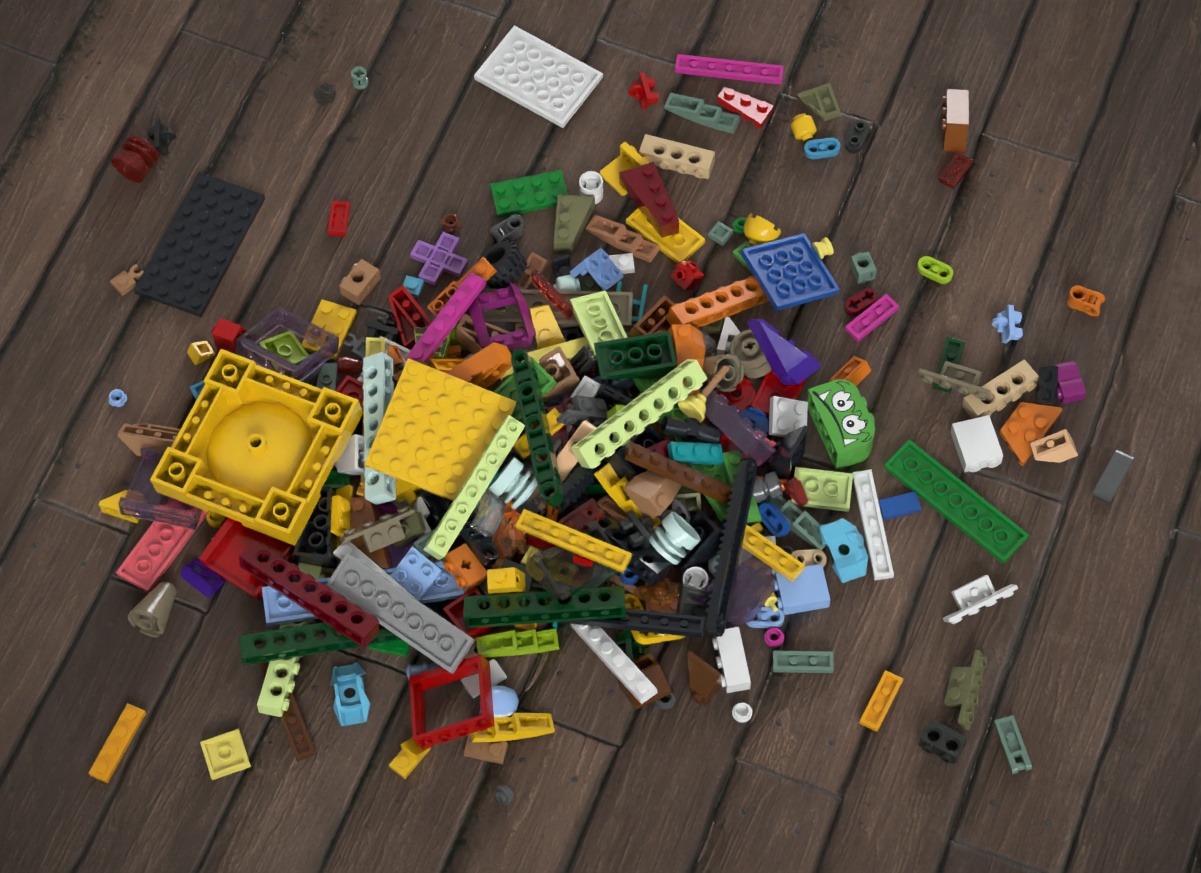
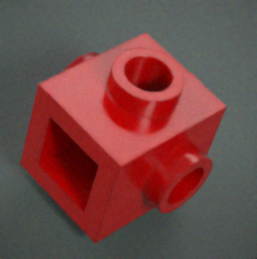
M682 261L674 266V271L670 276L675 280L677 286L684 290H694L705 275L694 262Z

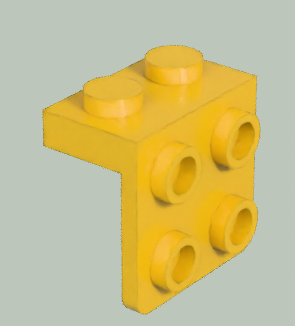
M624 142L620 145V156L600 171V175L620 195L624 196L628 192L619 184V172L648 164L649 161L647 158L640 156L634 146Z

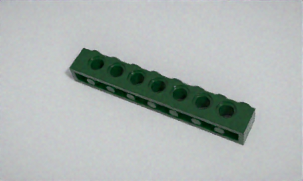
M624 586L464 597L466 628L626 617Z
M325 622L316 624L305 623L298 627L285 626L279 630L266 629L260 633L247 632L242 636H238L242 666L361 646L344 635L335 634L337 630ZM384 627L379 629V633L368 645L399 641L401 638ZM317 634H323L325 637L319 639L315 636ZM298 637H302L305 640L302 642H298L295 639ZM282 640L285 643L283 645H277L275 642ZM257 644L265 645L263 648L255 647Z

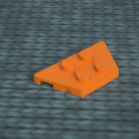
M1020 402L1000 430V435L1008 443L1011 452L1015 453L1021 466H1024L1033 453L1030 443L1044 438L1062 413L1063 409L1061 407Z

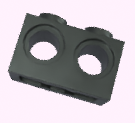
M931 719L920 738L918 746L926 753L936 754L946 763L951 762L955 764L968 737ZM933 735L937 737L938 740L930 741L928 739V736ZM953 745L956 750L950 751L946 746Z

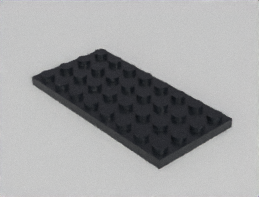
M199 172L134 289L135 294L202 318L265 200L264 194Z

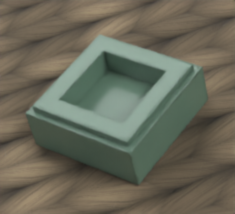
M718 221L708 233V238L724 246L734 230Z

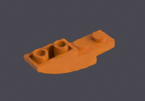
M482 257L457 282L453 281L427 308L437 316L470 272L487 281L497 270Z

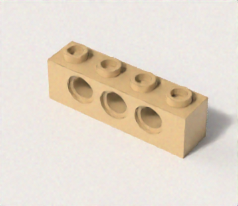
M645 134L639 150V155L647 158L649 163L654 162L656 166L662 169L694 175L697 178L709 179L715 162L714 151Z
M1024 359L982 386V388L991 391L992 400H980L974 395L969 394L964 397L962 407L972 419L987 415L991 416V413L994 411L1002 410L1008 402L1018 400L1024 392L1032 391L1037 386L1039 376ZM998 391H1003L1005 394H999ZM982 401H988L990 404H985Z

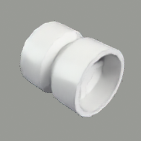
M594 171L582 174L579 179L580 196L595 197V204L599 203L603 199V179L601 175Z
M691 567L685 571L683 583L688 584L690 587L705 590L708 587V574L700 567ZM689 594L687 595V598L695 601L699 597Z

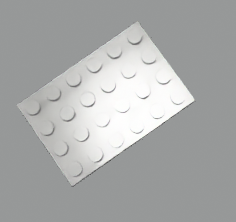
M513 26L474 75V79L562 128L565 127L603 78V73L516 26Z

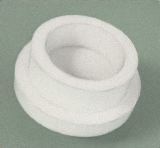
M738 703L732 709V716L737 722H747L752 717V708L746 703Z

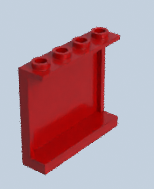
M228 518L200 555L199 560L201 564L259 601L263 597L262 587H267L268 585L240 567L239 555L255 540L260 544L266 545L273 553L280 554L290 563L295 546L245 527L241 522Z

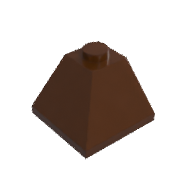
M689 651L687 653V673L690 695L696 703H702L706 706L721 689V674L693 652Z

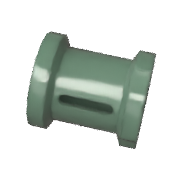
M361 66L351 70L353 86L359 90L368 86L366 69Z

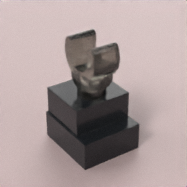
M540 491L531 503L526 500L516 512L521 515L523 509L539 515L541 511L537 507L544 501Z

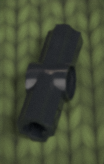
M665 415L661 423L662 433L682 437V440L688 443L699 441L717 444L721 436L719 428L700 424L696 418H686L683 420Z

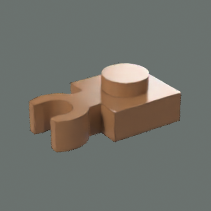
M137 264L133 265L129 273L125 270L122 271L110 283L124 296L137 285L135 280H140L144 271L135 273L139 268Z

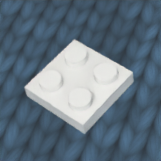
M777 396L771 397L769 435L784 437L787 433L804 425L807 426L808 402Z

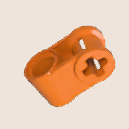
M1076 285L1070 289L1066 302L1073 309L1082 311L1090 316H1098L1100 314V306L1105 301V296L1100 292Z

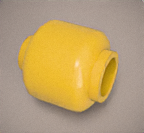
M805 113L795 116L790 124L794 137L797 140H803V142L813 139L817 129L812 117Z

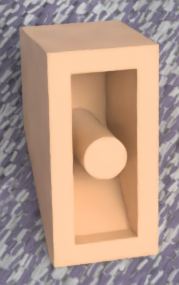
M1067 429L1030 443L1034 458L1038 461L1061 463L1078 456L1073 439Z

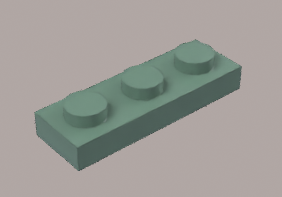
M773 651V672L833 673L834 671L833 652Z

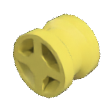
M826 237L821 242L812 243L821 259L825 255L830 256L834 253L831 242Z

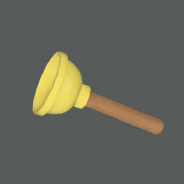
M725 365L722 366L701 393H698L696 396L689 395L685 400L679 401L678 406L687 417L696 418L699 422H702L705 419L706 398L726 375L729 368Z

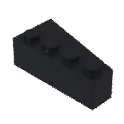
M323 486L320 491L321 497L295 545L293 556L298 563L337 569V557L333 554L337 549V535L331 532L332 496L336 494L331 486Z

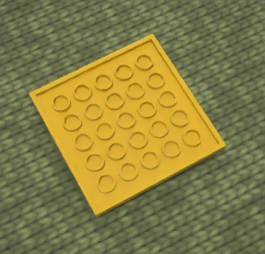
M408 358L364 466L453 501L502 421L508 415H512L517 402Z

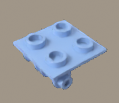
M412 546L390 577L419 601L431 584L441 579L440 572L442 570Z

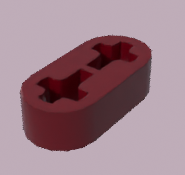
M866 288L848 298L845 302V312L850 316H857L877 302L876 291ZM866 295L868 297L872 296V300H870L869 298L865 299ZM850 304L853 306L857 305V308H850Z

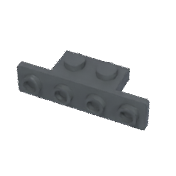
M575 395L571 399L575 410L568 409L556 419L557 423L580 426L583 421L587 420L595 427H598L607 420L608 410L604 399Z

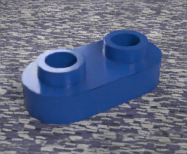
M767 502L759 506L762 522L774 536L781 537L789 533L790 523L774 503Z

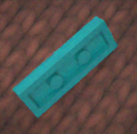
M670 442L667 444L669 459L678 463L721 465L724 462L721 444Z

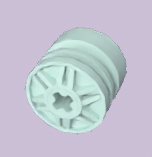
M515 457L508 462L488 488L497 497L507 492L508 495L504 501L506 504L514 498L515 500L510 506L513 510L531 496L537 485L535 476L531 481L528 480L532 474L531 470L524 475L521 474L524 464Z
M671 512L662 521L665 529L657 526L654 529L655 532L650 534L648 540L659 554L677 565L681 561V557L684 558L687 555L683 547L692 550L701 539L686 520L678 514Z

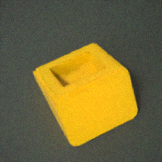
M207 340L191 343L187 350L194 365H199L215 356Z

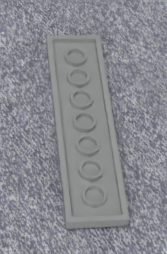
M349 553L345 555L326 584L333 592L343 595L353 605L356 604L367 614L375 616L379 624L452 674L475 641L465 632Z

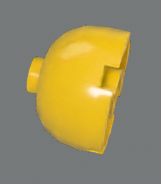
M751 213L748 215L743 231L745 237L749 239L748 243L751 246L778 239L781 230L778 229L776 231L773 229L775 226L773 223L758 215L755 218L752 217L753 214Z

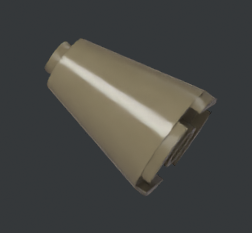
M723 354L704 357L703 372L707 377L706 382L709 383L722 366L725 365L729 368V371L715 388L723 392H731L736 389L735 387L738 383L741 384L744 376V366L736 355Z
M160 582L130 611L128 620L134 628L137 625L141 628V633L150 637L162 635L165 632L177 591L175 586L170 582Z

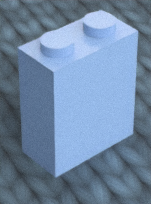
M822 564L806 566L805 570L793 583L780 573L775 572V579H772L774 591H777L779 596L776 597L777 607L783 611L784 615L828 608L830 606V596Z

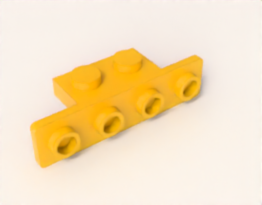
M352 485L336 489V495L332 496L331 532L337 535V548L344 542L340 541L339 537L344 535V531L351 529L350 498H353Z

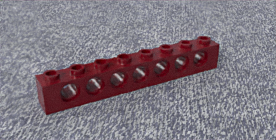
M254 540L239 555L241 568L361 647L365 648L379 633V621L375 616L367 614L358 605H353L343 595L336 594L326 584L319 583L312 575L301 571L297 565L290 564L280 554L270 551L266 545Z

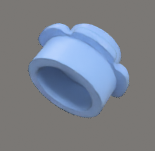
M120 389L111 391L109 394L110 405L116 407L123 406L124 402L127 401V395Z

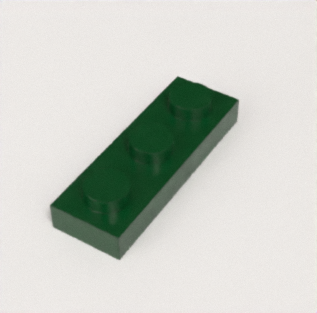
M946 337L937 374L941 373L945 361L959 365L965 341ZM933 383V389L948 393L952 391V388L945 389L939 386V384Z

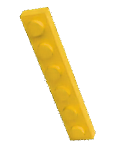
M523 509L515 525L518 530L622 573L625 572L632 558V553L526 509Z

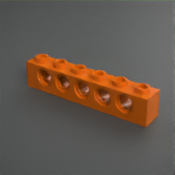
M751 275L745 280L735 281L729 286H722L713 292H706L697 298H690L681 304L672 305L666 319L670 325L691 324L695 328H699L769 300L754 275Z

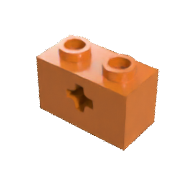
M466 543L446 554L443 561L444 568L448 573L452 574L457 586L462 588L465 593L485 582L487 571Z

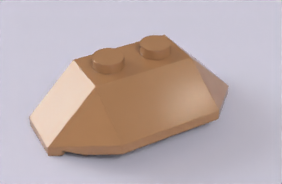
M123 424L118 432V437L136 456L161 460L167 447L172 446L181 429L154 424Z

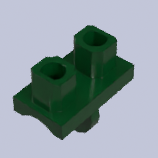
M624 630V632L616 635L617 645L619 647L626 646V651L623 652L631 661L638 659L639 655H644V649L649 647V644H639L634 639L631 630Z

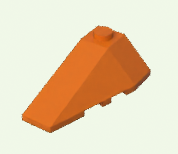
M691 324L671 325L668 331L671 334L677 366L687 359H695L703 370L706 348L702 331ZM700 388L691 391L688 394V396H696L698 393H700Z

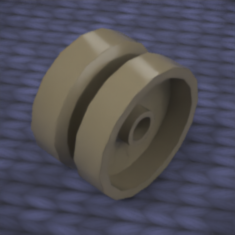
M751 329L741 332L733 339L730 353L736 355L739 361L742 362L744 376L758 378L772 370Z

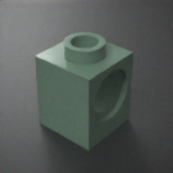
M869 251L859 252L851 256L850 267L857 284L875 279L876 267Z

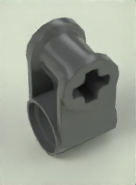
M511 215L504 221L494 225L489 230V234L496 239L497 243L502 241L512 242L524 235L525 226L520 215Z

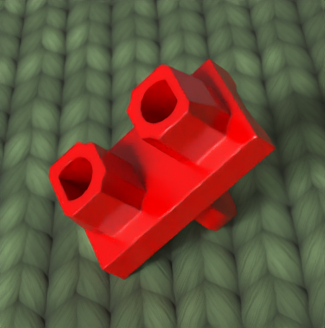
M640 72L639 79L631 83L632 86L628 89V94L631 97H635L636 100L639 99L641 109H647L649 104H657L659 95L658 92H650L655 87L654 78L646 77L645 72Z

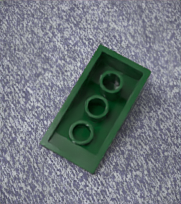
M670 331L594 343L601 379L662 378L677 367Z

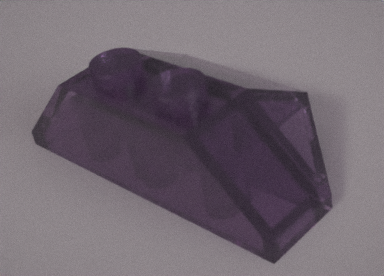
M754 555L742 562L737 568L726 629L753 621L775 590L772 568Z

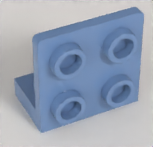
M602 248L595 251L570 271L574 278L579 274L583 276L589 272L603 291H606L624 277L620 269L612 262Z

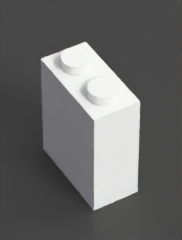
M989 415L952 424L950 433L964 472H977L981 468H994L1001 464L1003 453Z

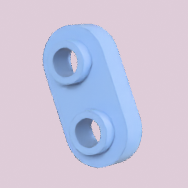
M753 606L746 610L744 620L752 628H779L784 623V613L779 608L777 612H774L771 607ZM755 616L758 619L756 621L751 620V617ZM775 617L778 620L776 622L771 621V618Z

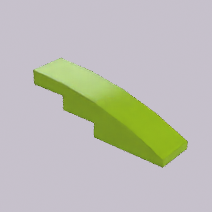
M556 628L539 632L533 629L518 633L512 630L476 637L478 655L481 654L483 657L525 655L560 649Z

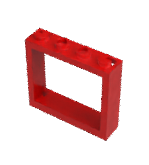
M481 654L463 659L453 674L443 667H439L409 677L413 741L422 749L430 748L439 743H446L458 737H466L471 733L484 731L495 726L490 663ZM478 674L481 715L427 732L424 691Z

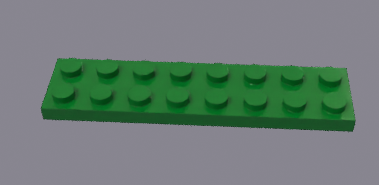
M910 439L884 464L885 470L911 491H915L921 499L1003 565L1029 538V534Z

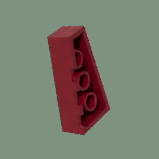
M651 162L619 172V184L639 206V210L642 214L646 215L648 221L661 238L679 233V219L655 163Z

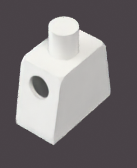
M357 434L351 436L340 460L334 464L339 473L348 475L364 474V436Z

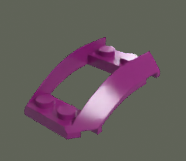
M510 282V288H501L497 291L479 294L468 308L478 336L480 348L487 347L493 342L506 345L509 351L531 346L533 337L536 336L535 328L522 292L513 283ZM516 304L525 330H516L512 333L499 334L489 338L482 311Z

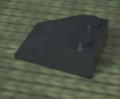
M804 425L785 434L783 440L777 442L774 456L770 455L766 463L768 473L776 471L779 479H787V483H789L795 472V467H798L806 452L807 426Z
M700 509L690 520L689 524L698 533L701 541L692 550L683 547L687 555L684 558L681 557V561L677 565L672 563L682 575H684L687 569L698 567L717 556V552L721 550L719 545L723 543L720 538L724 536L721 533L724 529Z

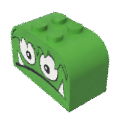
M834 380L808 389L807 409L835 471L867 459L872 451L875 420L873 414L868 412L866 399L864 396L861 397L857 387L846 380Z

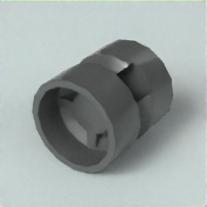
M776 471L765 474L763 479L756 477L753 495L757 503L768 500L769 496L775 498L783 495Z

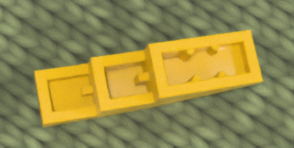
M610 463L603 465L594 473L606 492L626 514L632 510L638 519L644 517L623 489L628 484L625 476L619 479ZM658 516L651 517L655 523L652 528L653 530L662 523Z
M513 713L512 717H494L495 726L484 731L471 733L470 735L472 742H498L554 733L555 728L551 713Z

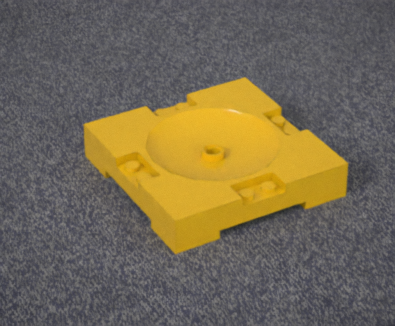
M220 349L204 379L205 385L174 443L171 447H167L150 481L155 490L160 494L206 512L210 510L241 522L245 527L295 546L321 497L320 491L333 465L340 460L363 415L361 405L358 399L325 387L320 389L258 366L253 360Z

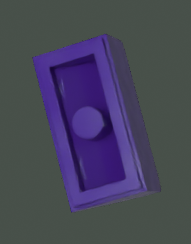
M197 558L182 568L181 577L207 598L211 597L225 582L219 575L201 564Z

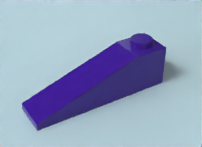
M763 319L748 320L747 323L781 383L785 385L799 384L821 367V364L805 349L801 352L794 347L795 342L779 336L780 331Z

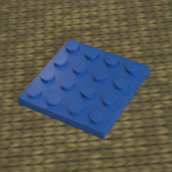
M805 233L745 248L740 253L775 311L833 296L840 291Z

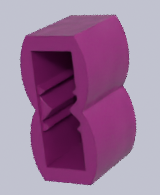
M1069 361L1054 365L1059 367L1057 399H1060L1062 404L1083 400L1086 390L1076 362Z

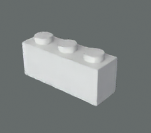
M739 627L725 629L723 636L712 638L713 648L718 650L719 655L716 657L717 667L722 669L723 674L721 675V686L726 688V693L750 689L751 681Z

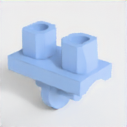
M1008 304L1006 310L997 313V318L992 319V326L997 328L998 332H1001V343L1007 344L1010 340H1019L1023 335L1022 329L1015 327V324L1021 322L1022 314L1021 312L1014 311V305Z

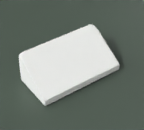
M495 659L490 660L491 685H497L505 680L507 676ZM478 674L461 679L465 690L472 698L480 695Z

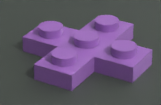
M443 232L435 246L418 240L410 257L425 264L418 275L419 279H423L424 282L436 286L444 271L461 277L468 265V259L454 254L460 243V238Z

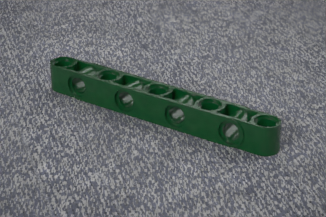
M519 349L512 354L511 362L534 473L542 498L550 506L555 507L562 503L563 492L539 379L533 360L526 351Z

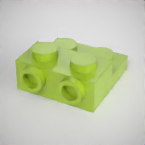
M290 330L259 342L256 356L259 361H264L266 367L290 374L293 368L297 367L308 356V353Z

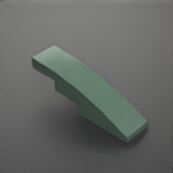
M670 93L664 109L685 119L733 134L740 121L739 115L722 112L721 107L707 105L703 99Z
M769 496L768 500L760 502V505L767 502L774 503L789 521L790 530L814 548L822 550L827 545L822 544L819 529L821 525L806 511L802 512L790 500L786 501L782 496L775 498Z

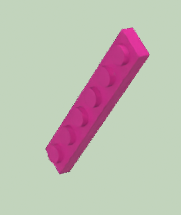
M677 54L675 73L779 85L782 84L784 66L681 54Z
M471 272L467 275L405 357L406 361L408 358L414 361L422 359L427 364L487 284L485 279Z

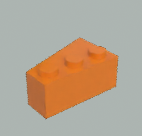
M493 342L446 372V374L487 390L512 367L511 354L506 345Z

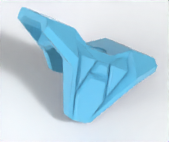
M844 518L821 525L819 529L822 544H827L834 558L832 568L840 581L844 583L865 576L868 555L864 546V539L856 526ZM840 545H847L850 552L847 555L841 554L839 552Z
M357 662L347 666H334L332 669L330 686H334L336 696L333 709L341 726L367 722L371 703L365 694L363 677H361L366 672ZM348 688H353L356 693L354 697L346 698L344 691Z

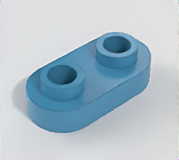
M835 138L810 140L804 146V154L809 159L834 157L840 152V142Z

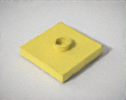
M239 729L200 742L212 780L251 767Z

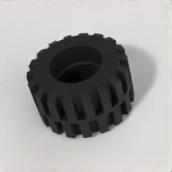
M510 241L494 244L478 259L479 261L484 257L497 270L486 281L491 289H501L510 286V282L514 283L527 268L525 257L515 243Z

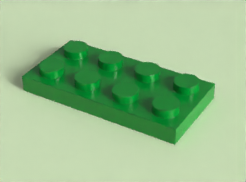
M562 170L490 184L497 218L557 206L558 195H568Z

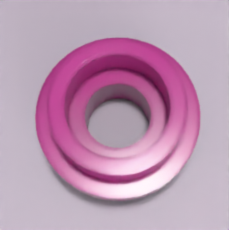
M770 628L765 632L764 640L768 646L778 647L784 641V634L778 628ZM776 636L778 639L773 641L771 637Z

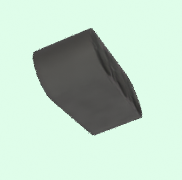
M1116 449L1092 495L1111 503L1135 457Z

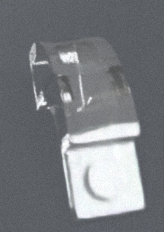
M487 488L476 505L479 510L470 526L486 537L494 535L506 509L505 499L501 496L497 497Z

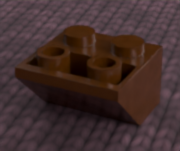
M651 653L632 662L657 688L658 693L641 704L617 678L620 689L635 709H639L672 693L658 662Z

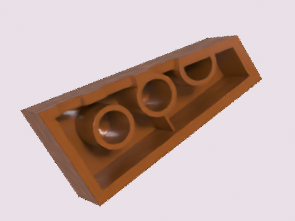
M365 496L350 498L351 528L357 530L365 522L380 520L378 505L365 499ZM362 535L351 540L353 545L382 570L394 568L388 546L369 553Z

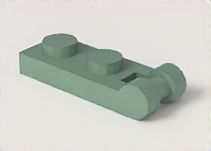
M1014 716L994 720L993 724L1011 775L1017 774L1020 770H1031L1032 765ZM1021 757L1022 762L1016 763L1014 758Z

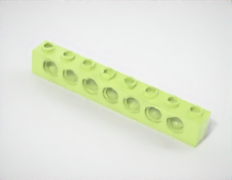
M695 359L685 360L574 444L571 450L580 465L591 469L599 466L602 459L616 452L615 449L626 445L632 436L642 433L645 430L644 427L649 423L656 422L661 414L672 410L674 404L685 400L691 391L702 387V383L707 380V377L698 361ZM669 389H671V395H670V396L668 395ZM655 399H656L657 404H656V407L654 408V401H655ZM640 411H642V417H641V418H639V412H640ZM625 422L628 424L626 430L624 429ZM612 433L613 439L610 441L609 436ZM596 444L598 445V450H597V452H595V446H596Z
M510 415L502 421L425 545L424 551L438 560L445 557L524 429V424Z
M304 563L298 564L301 571L312 575L315 579L325 578L322 567ZM313 620L302 621L299 624H281L279 629H282L285 626H302L303 624L310 623V621ZM298 637L296 641L302 642L305 639ZM279 640L275 643L277 645H283L285 642ZM300 657L269 662L257 703L259 713L282 717L284 711L288 710L290 702L288 696L294 690L295 681L293 679L294 675L299 673L300 663L298 661ZM281 672H285L287 674L285 677H278V675L281 674ZM275 691H280V692H282V693H281L280 695H278V696L272 695L273 692H275Z

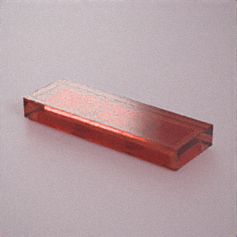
M537 269L531 272L532 284L566 318L572 317V305Z

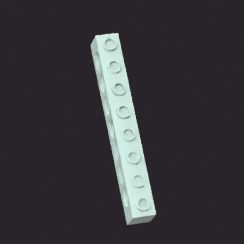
M383 352L363 358V440L365 462L394 393V383L392 381L393 358ZM365 467V499L376 505L395 500L396 479Z

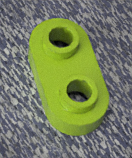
M924 256L918 261L917 270L921 275L940 284H947L952 280L953 269L949 265L929 256Z

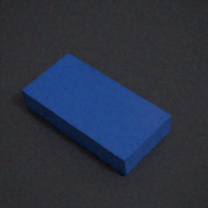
M915 491L878 500L883 520L921 511Z

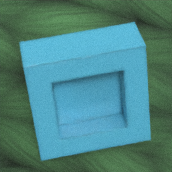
M406 275L403 283L404 287L413 298L419 299L425 284L424 280Z

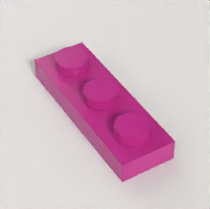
M885 294L846 325L845 331L859 342L898 311L899 305Z

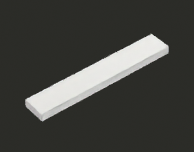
M872 470L852 472L874 580L894 578Z

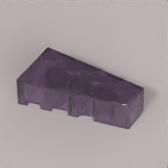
M712 391L706 398L705 415L749 458H754L756 464L760 467L775 452L764 440L767 436L759 429L755 431L752 428L754 424L747 417L742 419L739 416L742 412L734 405L730 407L727 404L729 400L722 393L718 396Z

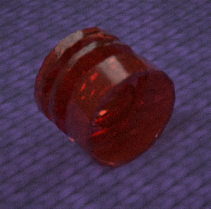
M128 135L121 146L122 149H119L111 159V164L117 172L128 180L142 183L149 174V169L153 168L159 160L160 155L157 149L145 139L136 135Z

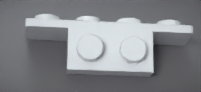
M984 575L951 592L959 610L944 617L943 620L944 622H951V624L960 622L962 616L976 614L980 611V607L984 605L986 607L992 606L997 603L996 599L1012 596L1014 594L1013 591L1017 590L1018 587L1017 585L1010 584L995 592L989 576Z

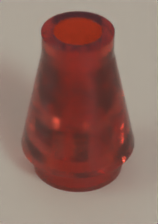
M347 356L339 357L338 372H343V374L363 372V360Z
M794 477L783 485L784 491L799 507L809 502L801 480Z

